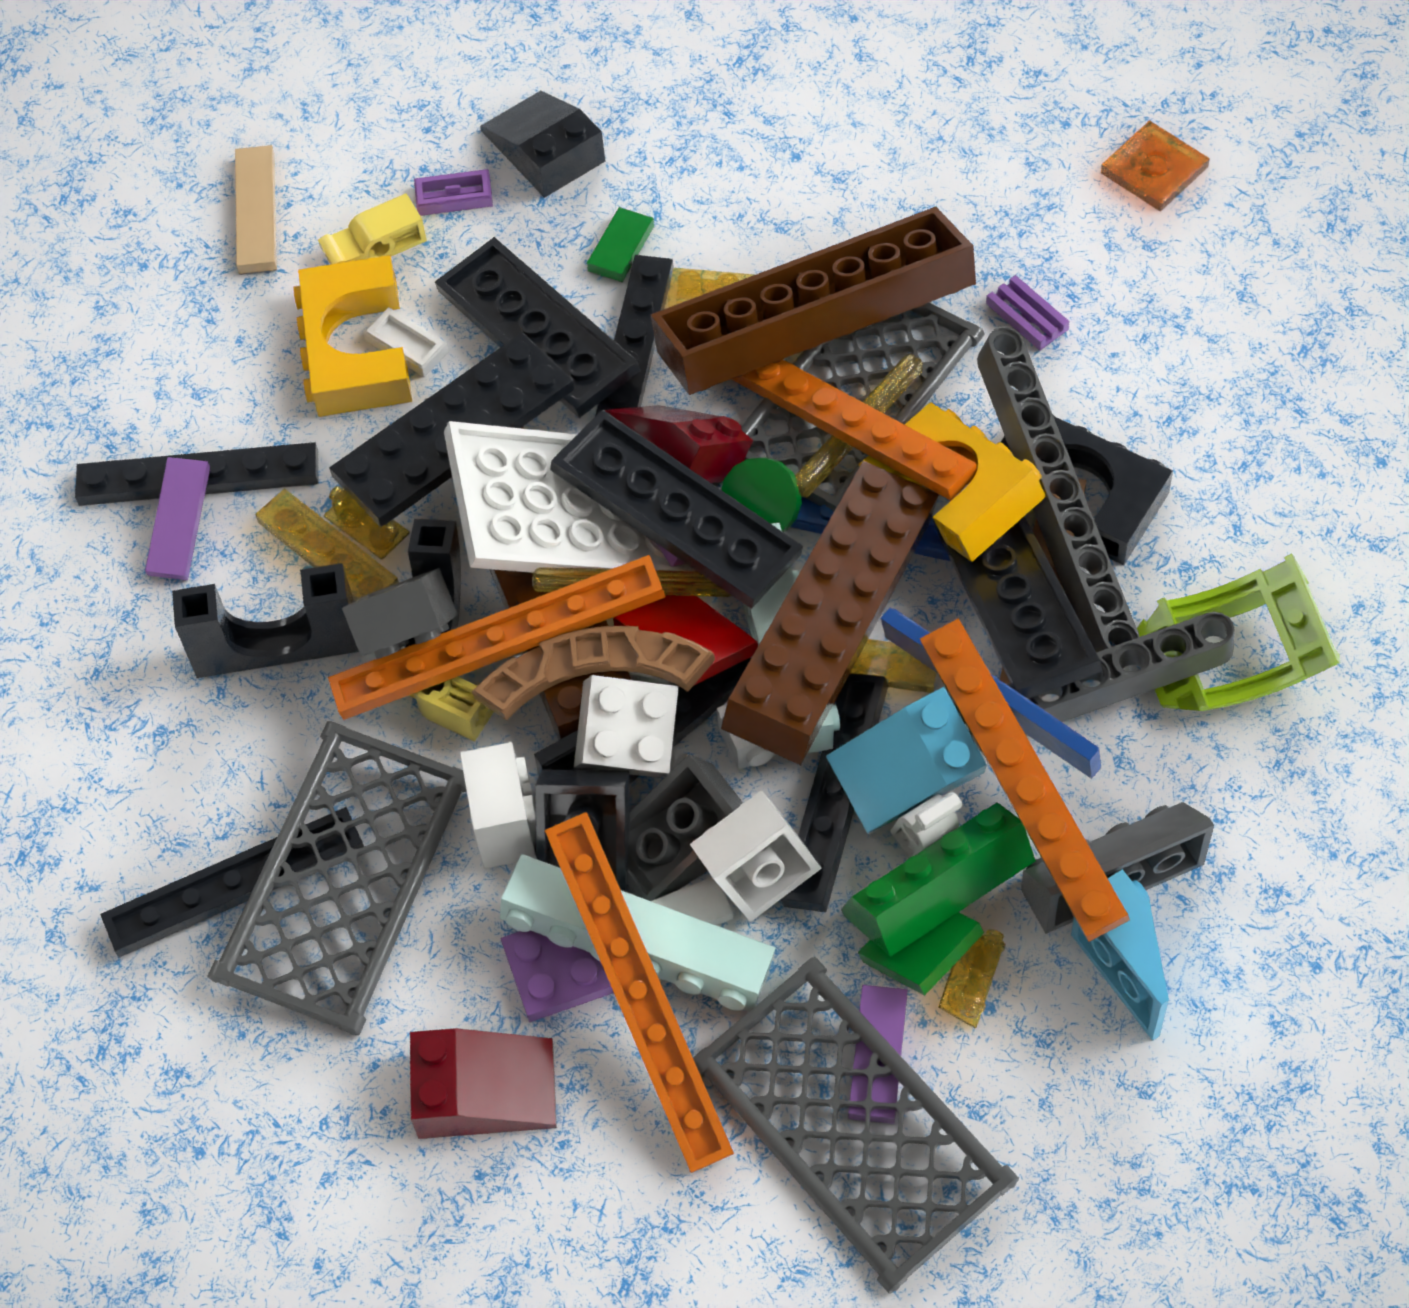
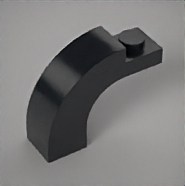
M414 519L408 547L412 578L440 568L458 614L447 622L449 629L440 633L442 634L458 628L461 558L456 521ZM414 638L409 639L410 643L405 648L416 644Z

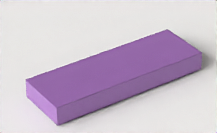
M167 458L145 568L148 576L188 580L210 471L208 461Z
M862 985L859 1011L901 1056L908 989ZM862 1041L857 1043L855 1047L853 1069H866L873 1054ZM881 1061L878 1062V1066L885 1067ZM892 1074L888 1077L876 1078L873 1082L872 1100L875 1102L896 1103L899 1081ZM852 1076L850 1101H863L866 1099L868 1079L866 1077ZM849 1107L848 1119L865 1121V1109ZM874 1109L870 1115V1122L895 1124L896 1111Z

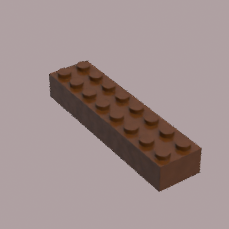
M935 206L651 314L657 353L689 395L707 390L714 385L743 376L763 366L779 362L794 354L815 348L825 342L843 335H849L856 330L885 321L892 316L921 307L926 303L975 285L974 245Z
M863 461L731 693L721 725L722 730L801 766L926 532L939 494L868 462Z

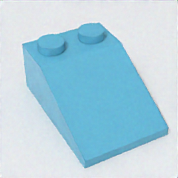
M945 687L902 708L826 755L867 834L900 818L937 794L942 796L984 774L987 767L984 758Z
M1122 869L1109 877L1108 880L1128 913L1130 921L1088 942L1074 917L1071 936L1153 1041L1160 1036L1169 998L1149 895L1140 882L1137 880L1131 881Z

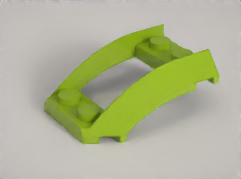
M1292 553L1284 557V562L1265 571H1262L1260 568L1239 579L1197 594L1167 600L1165 597L1157 600L1158 607L1147 621L1143 619L1137 627L1139 637L1206 613L1218 612L1232 618L1266 604L1289 658L1288 662L1275 668L1217 687L1204 689L1199 675L1196 674L1157 688L1155 692L1163 708L1206 711L1227 707L1278 692L1340 664V654L1333 646L1307 585L1309 582ZM1173 650L1164 653V655L1174 658L1179 657L1182 653Z

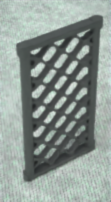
M926 303L921 307L911 309V311L923 316L921 318L910 319L907 317L906 312L901 313V321L886 324L877 322L873 326L864 327L849 335L836 338L839 340L849 339L854 348L853 352L833 354L828 346L831 341H828L815 348L803 351L793 362V365L806 372L812 364L830 367L833 377L822 381L841 390L843 385L862 383L866 395L856 397V399L874 409V404L877 402L894 400L898 403L901 410L895 417H889L902 424H906L921 411L971 346L975 347L985 333L981 327L931 303ZM938 324L958 334L959 337L942 335ZM930 325L934 328L935 338L915 340L912 336L911 328ZM904 330L909 341L902 344L888 345L885 341L884 333ZM873 334L879 337L881 346L878 348L862 350L858 347L857 337ZM937 347L940 349L943 357L938 363L922 362L919 359L917 350ZM906 351L912 353L915 361L914 364L901 367L892 365L891 354ZM876 356L885 358L888 368L872 372L864 369L863 359ZM855 361L858 363L860 373L839 376L836 373L835 364ZM915 373L922 382L917 390L901 389L898 387L896 377ZM882 378L891 380L893 391L874 394L870 391L869 381ZM765 397L741 426V430L753 439L750 447L764 448L766 458L782 462L785 466L796 465L800 473V478L795 476L798 481L796 483L799 492L805 494L806 499L819 506L826 505V507L834 512L858 471L859 465L851 473L848 471L838 472L833 469L830 459L843 455H852L856 463L859 464L869 455L863 456L865 453L851 445L834 449L829 448L825 441V436L829 433L818 427L800 431L795 430L792 426L791 418L796 417V415ZM768 418L773 420L783 419L787 422L789 431L770 436L765 433L762 426ZM818 437L823 448L821 451L801 453L798 450L797 441L799 439ZM790 442L793 445L795 454L788 457L773 458L770 455L769 445ZM748 451L744 460L761 457ZM824 460L829 472L817 476H807L804 473L802 464L809 461ZM830 483L836 493L831 495L814 485Z
M327 721L320 735L321 739H323L320 748L220 960L214 961L207 977L215 983L236 988L338 1027L340 1030L351 1035H360L366 1022V1018L363 1016L459 797L462 792H467L462 769L445 765L348 729L346 726ZM343 741L368 752L354 758H347L342 750L339 749V746ZM379 757H386L408 767L394 773H387ZM366 760H374L379 768L381 777L363 785L358 784L352 774V766ZM345 771L353 787L346 792L330 796L325 788L321 786L327 772ZM420 771L447 780L446 786L427 788L422 780ZM406 775H414L422 791L407 799H398L391 783ZM378 786L387 787L393 803L376 811L369 810L363 799V793ZM318 794L320 796L319 799L314 800L316 795ZM350 797L358 798L364 814L348 822L339 821L333 806L337 802ZM437 797H440L439 802L435 801ZM419 801L427 802L434 811L429 824L409 825L403 813L404 807ZM328 809L334 819L335 826L318 834L311 833L304 824L309 810ZM391 812L398 813L405 829L390 837H381L374 824V820ZM363 823L369 824L376 838L375 842L359 849L351 848L345 835L347 829ZM299 832H301L302 836L297 838ZM424 834L422 840H420L418 837ZM332 835H339L345 844L347 852L332 860L324 861L320 857L316 843ZM401 839H409L417 849L412 863L393 864L385 849L386 846ZM292 847H311L318 861L317 864L298 873L292 871L290 865L286 862ZM374 850L381 851L388 867L371 876H364L356 861L357 858ZM343 862H351L359 877L358 880L341 888L334 887L327 873L328 869ZM282 870L284 874L281 877H279V874ZM403 873H407L405 878L403 879L401 875ZM313 874H322L327 882L329 891L311 900L305 899L300 891L298 882ZM385 877L393 878L396 885L400 887L395 901L376 903L369 891V884ZM292 885L299 897V903L286 910L275 911L271 903L267 901L273 887ZM355 889H363L369 900L370 907L353 915L345 914L339 897ZM328 900L334 901L341 918L324 927H317L309 912L310 908ZM264 909L266 913L263 916H260ZM390 911L388 917L386 918L384 914ZM303 912L311 926L310 932L294 939L286 938L280 926V921L295 913ZM367 916H374L383 927L377 941L358 942L350 927L351 924ZM275 925L282 939L281 943L264 951L256 950L253 943L249 941L255 926ZM338 928H345L353 943L352 947L335 955L328 954L321 940L322 935ZM311 939L317 941L323 954L322 959L305 967L298 966L291 952L292 948ZM244 949L248 950L247 954L242 956ZM372 951L370 957H367V952ZM278 952H286L292 963L293 970L278 978L269 979L261 964L262 960ZM348 956H357L365 966L359 982H340L333 969V964ZM256 964L262 975L263 982L260 984L234 974L237 965ZM321 967L328 968L335 983L334 987L317 995H311L303 981V976ZM295 979L299 981L305 997L300 999L276 990L274 987ZM351 991H354V993H353V995H352V998L349 997L348 994H349ZM338 995L348 1007L344 1015L318 1006L316 1003L330 996Z
M812 957L707 1048L705 1047L693 1059L701 1078L706 1076L878 1273L877 1281L891 1294L897 1291L907 1281L909 1276L994 1201L1011 1188H1014L1019 1181V1177L1008 1165L1003 1167L829 979L825 974L827 972L826 967L816 957ZM806 982L813 987L809 1000L806 1003L784 1002ZM819 995H820L825 1001H819V1000H818ZM832 1008L843 1020L840 1024L839 1032L835 1036H820L812 1033L813 1015L818 1011H827ZM773 1010L776 1011L775 1027L772 1032L759 1033L749 1031ZM785 1010L806 1011L808 1013L806 1032L803 1034L781 1033L780 1021L782 1012ZM850 1028L854 1034L848 1033V1029ZM740 1039L741 1046L738 1061L720 1065L715 1059ZM751 1039L771 1040L773 1042V1050L770 1063H746L745 1052L747 1042ZM782 1041L805 1043L803 1064L800 1066L779 1065L777 1063L779 1044ZM862 1041L873 1053L870 1057L869 1066L866 1069H847L842 1067L843 1048L847 1044H857ZM817 1042L836 1044L838 1046L836 1065L831 1068L812 1067L809 1065L812 1044ZM881 1061L885 1067L878 1066V1062ZM745 1072H769V1092L765 1096H755L750 1099L739 1087L742 1084ZM788 1072L803 1075L802 1092L799 1097L789 1098L774 1095L775 1078L778 1073ZM728 1073L735 1074L734 1078L732 1079ZM892 1074L903 1085L900 1099L896 1103H883L872 1100L873 1082L878 1077H888ZM810 1075H833L835 1077L834 1096L828 1100L808 1098L807 1084ZM844 1076L866 1077L868 1079L866 1099L863 1101L841 1100L839 1098L841 1079ZM910 1094L913 1096L915 1101H911L908 1099ZM790 1104L800 1107L799 1125L796 1129L778 1132L769 1121L775 1105ZM809 1106H827L833 1109L832 1127L829 1131H807L804 1129L805 1111ZM757 1107H764V1111L761 1112ZM844 1107H861L865 1109L864 1131L859 1134L838 1132L837 1119L839 1110ZM924 1108L934 1119L930 1135L927 1137L905 1136L903 1134L905 1113ZM874 1109L897 1111L899 1113L897 1133L894 1135L872 1134L870 1132L871 1112ZM942 1128L947 1135L940 1134V1129ZM807 1138L830 1140L829 1161L825 1164L809 1167L799 1155L802 1150L803 1141ZM787 1140L794 1141V1145L791 1146ZM839 1140H858L863 1142V1159L860 1165L842 1166L834 1163L835 1146ZM872 1142H892L897 1145L896 1163L892 1168L870 1167L867 1164L868 1147ZM955 1142L966 1154L962 1169L958 1172L937 1171L934 1168L935 1149L940 1145H949ZM907 1143L928 1145L930 1147L928 1168L925 1170L902 1168L901 1150L903 1145ZM974 1163L978 1170L972 1169L971 1164ZM846 1172L861 1175L860 1195L858 1198L847 1199L842 1202L836 1198L829 1190L836 1173ZM817 1175H823L824 1180L822 1181ZM869 1175H891L895 1178L894 1195L890 1201H874L865 1198L866 1179ZM904 1176L925 1177L928 1180L926 1201L923 1203L901 1202L898 1199L900 1179ZM987 1177L993 1185L973 1203L967 1205V1183L971 1180H980ZM949 1178L960 1180L962 1182L961 1201L957 1205L933 1203L932 1189L935 1179ZM868 1207L889 1208L892 1210V1226L888 1234L876 1235L872 1238L860 1225L863 1220L864 1211ZM849 1209L855 1211L854 1216H852L851 1213L848 1211ZM900 1210H922L926 1213L925 1233L922 1236H900L896 1233L897 1214ZM945 1211L959 1214L934 1237L930 1235L931 1215L934 1212ZM898 1243H919L923 1245L899 1268L891 1260ZM879 1245H885L887 1247L886 1251L884 1252Z

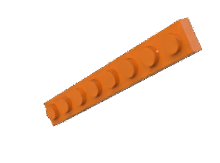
M783 359L748 372L743 376L731 379L758 395L770 399L778 406L950 501L972 481L976 474L977 466L975 462Z
M647 555L442 633L440 636L429 641L408 646L388 656L374 659L328 677L338 712L342 719L346 720L539 646L538 643L544 640L587 628L663 599L666 596L651 557Z
M959 618L920 638L924 650L1088 942L1130 921L1128 913Z
M587 812L546 829L545 833L690 1172L693 1173L733 1155V1149Z

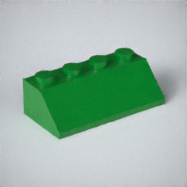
M996 802L853 895L841 909L843 916L891 957L1034 863L1036 860L1026 830L1017 816Z

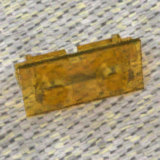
M336 486L331 490L329 499L332 500V507L324 514V518L379 559L383 560L410 534L409 530L394 519L381 528L343 488Z
M988 929L986 934L982 935L952 966L938 1008L973 1028H977L981 1013L985 1010V1001L1001 953L1006 947L1003 941L1004 935L1001 932Z

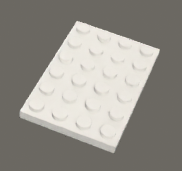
M448 422L444 430V436L470 568L592 577L650 555L660 583L703 586L706 582V577L687 564L671 567L654 541L550 470L551 460L577 434Z

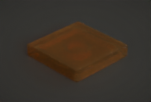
M1149 120L1101 164V174L1161 212L1208 168L1210 158Z

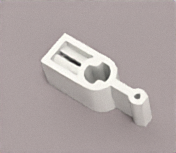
M951 792L945 797L937 794L898 819L890 832L908 858L915 856L940 840L945 834L959 827L955 811L962 807V801L955 792Z

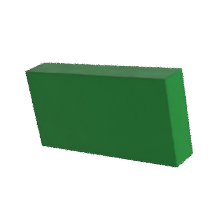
M619 207L587 261L588 272L623 283L633 265L635 255H639L654 228V218Z

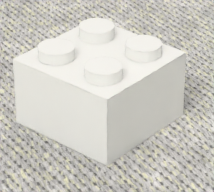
M591 675L583 681L574 768L629 771L631 775L661 778L669 774L678 686Z
M512 742L460 752L473 830L484 869L516 863L521 854L536 859L533 842H536V813L525 757L516 758Z
M763 790L743 802L731 814L715 826L707 829L703 835L690 844L713 879L750 922L822 869Z

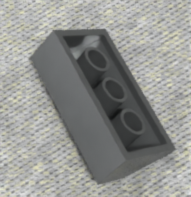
M1181 802L1170 808L1167 805L1159 806L1150 811L1142 820L1130 825L1127 822L1120 823L1112 827L1105 836L1091 842L1087 839L1085 840L1107 878L1123 869L1131 881L1137 880L1145 890H1148L1203 866L1214 824L1208 816ZM1042 858L1036 859L1026 870H1023L1021 891L1045 934L1072 923L1074 915Z

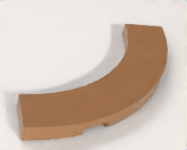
M635 626L586 628L544 640L538 643L539 647L523 654L517 659L512 657L490 673L472 691L474 699L507 721L520 707L544 690L563 681L597 672L629 671L644 673L662 678L689 691L715 661L713 652L701 645L668 632L661 634L643 631Z

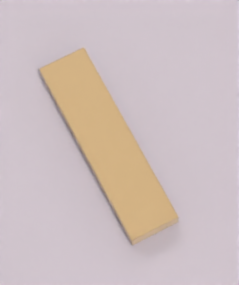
M273 146L235 149L236 266L238 273L245 274L277 270L275 153Z

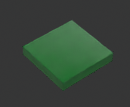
M958 912L891 957L871 940L858 951V954L863 963L925 996L984 934V931L979 922Z

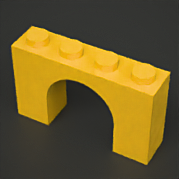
M391 255L299 269L300 285L293 286L297 310H303V316L297 317L300 340L306 339L307 346L300 348L303 370L309 371L310 378L303 379L307 403H315L318 416L322 417L413 402L409 371L403 347L351 354L341 352L328 344L333 331L348 319L384 312L388 307L392 310L400 309L397 281Z
M930 402L904 424L976 463L977 471L969 485L933 516L946 544L971 562L1046 497L1039 482L1041 474L1029 460L1024 459L1020 461L1013 456L1012 452L1003 443L998 442L994 444L988 440L986 435L977 426L968 427L952 410L947 409L944 411ZM867 456L863 460L874 466L884 469L890 473H893L899 477H902L908 481L923 486L918 482L908 478L907 476L899 473L898 471L890 468L889 466L881 463L880 461L872 458L871 456Z

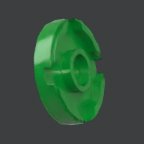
M766 457L746 459L735 465L724 478L721 488L723 492L770 524L780 523L782 532H786L795 522L802 504L801 493H799L796 483L798 481L794 473L782 462Z

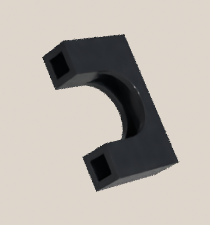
M1053 415L1073 467L1086 470L1097 476L1109 492V497L1094 521L1109 559L1125 565L1167 498L1173 470L1165 467L1164 464L1155 459H1147L1128 450L1120 443L1105 440L1092 434L1085 427L1072 425ZM1004 436L1001 440V443H1003L1010 450L1006 438ZM1038 457V459H1040L1042 462H1045V463H1046L1045 460H1043L1042 458H1039V457Z
M343 563L300 570L304 607L294 615L269 622L246 621L231 615L224 608L215 584L173 590L175 629L196 678L359 652L342 610L343 607L354 601Z

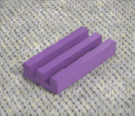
M489 169L414 178L416 208L419 215L493 207Z
M1016 275L1009 279L1008 285L1004 283L1000 285L996 294L992 291L986 295V304L1039 351L1069 330L1070 321ZM1004 300H1008L1013 306H1015L1021 312V315L1023 317H1021L1008 304H1006ZM1030 323H1034V324H1035L1036 326H1038L1043 332H1045L1046 335L1043 336V335H1042L1038 330H1036Z

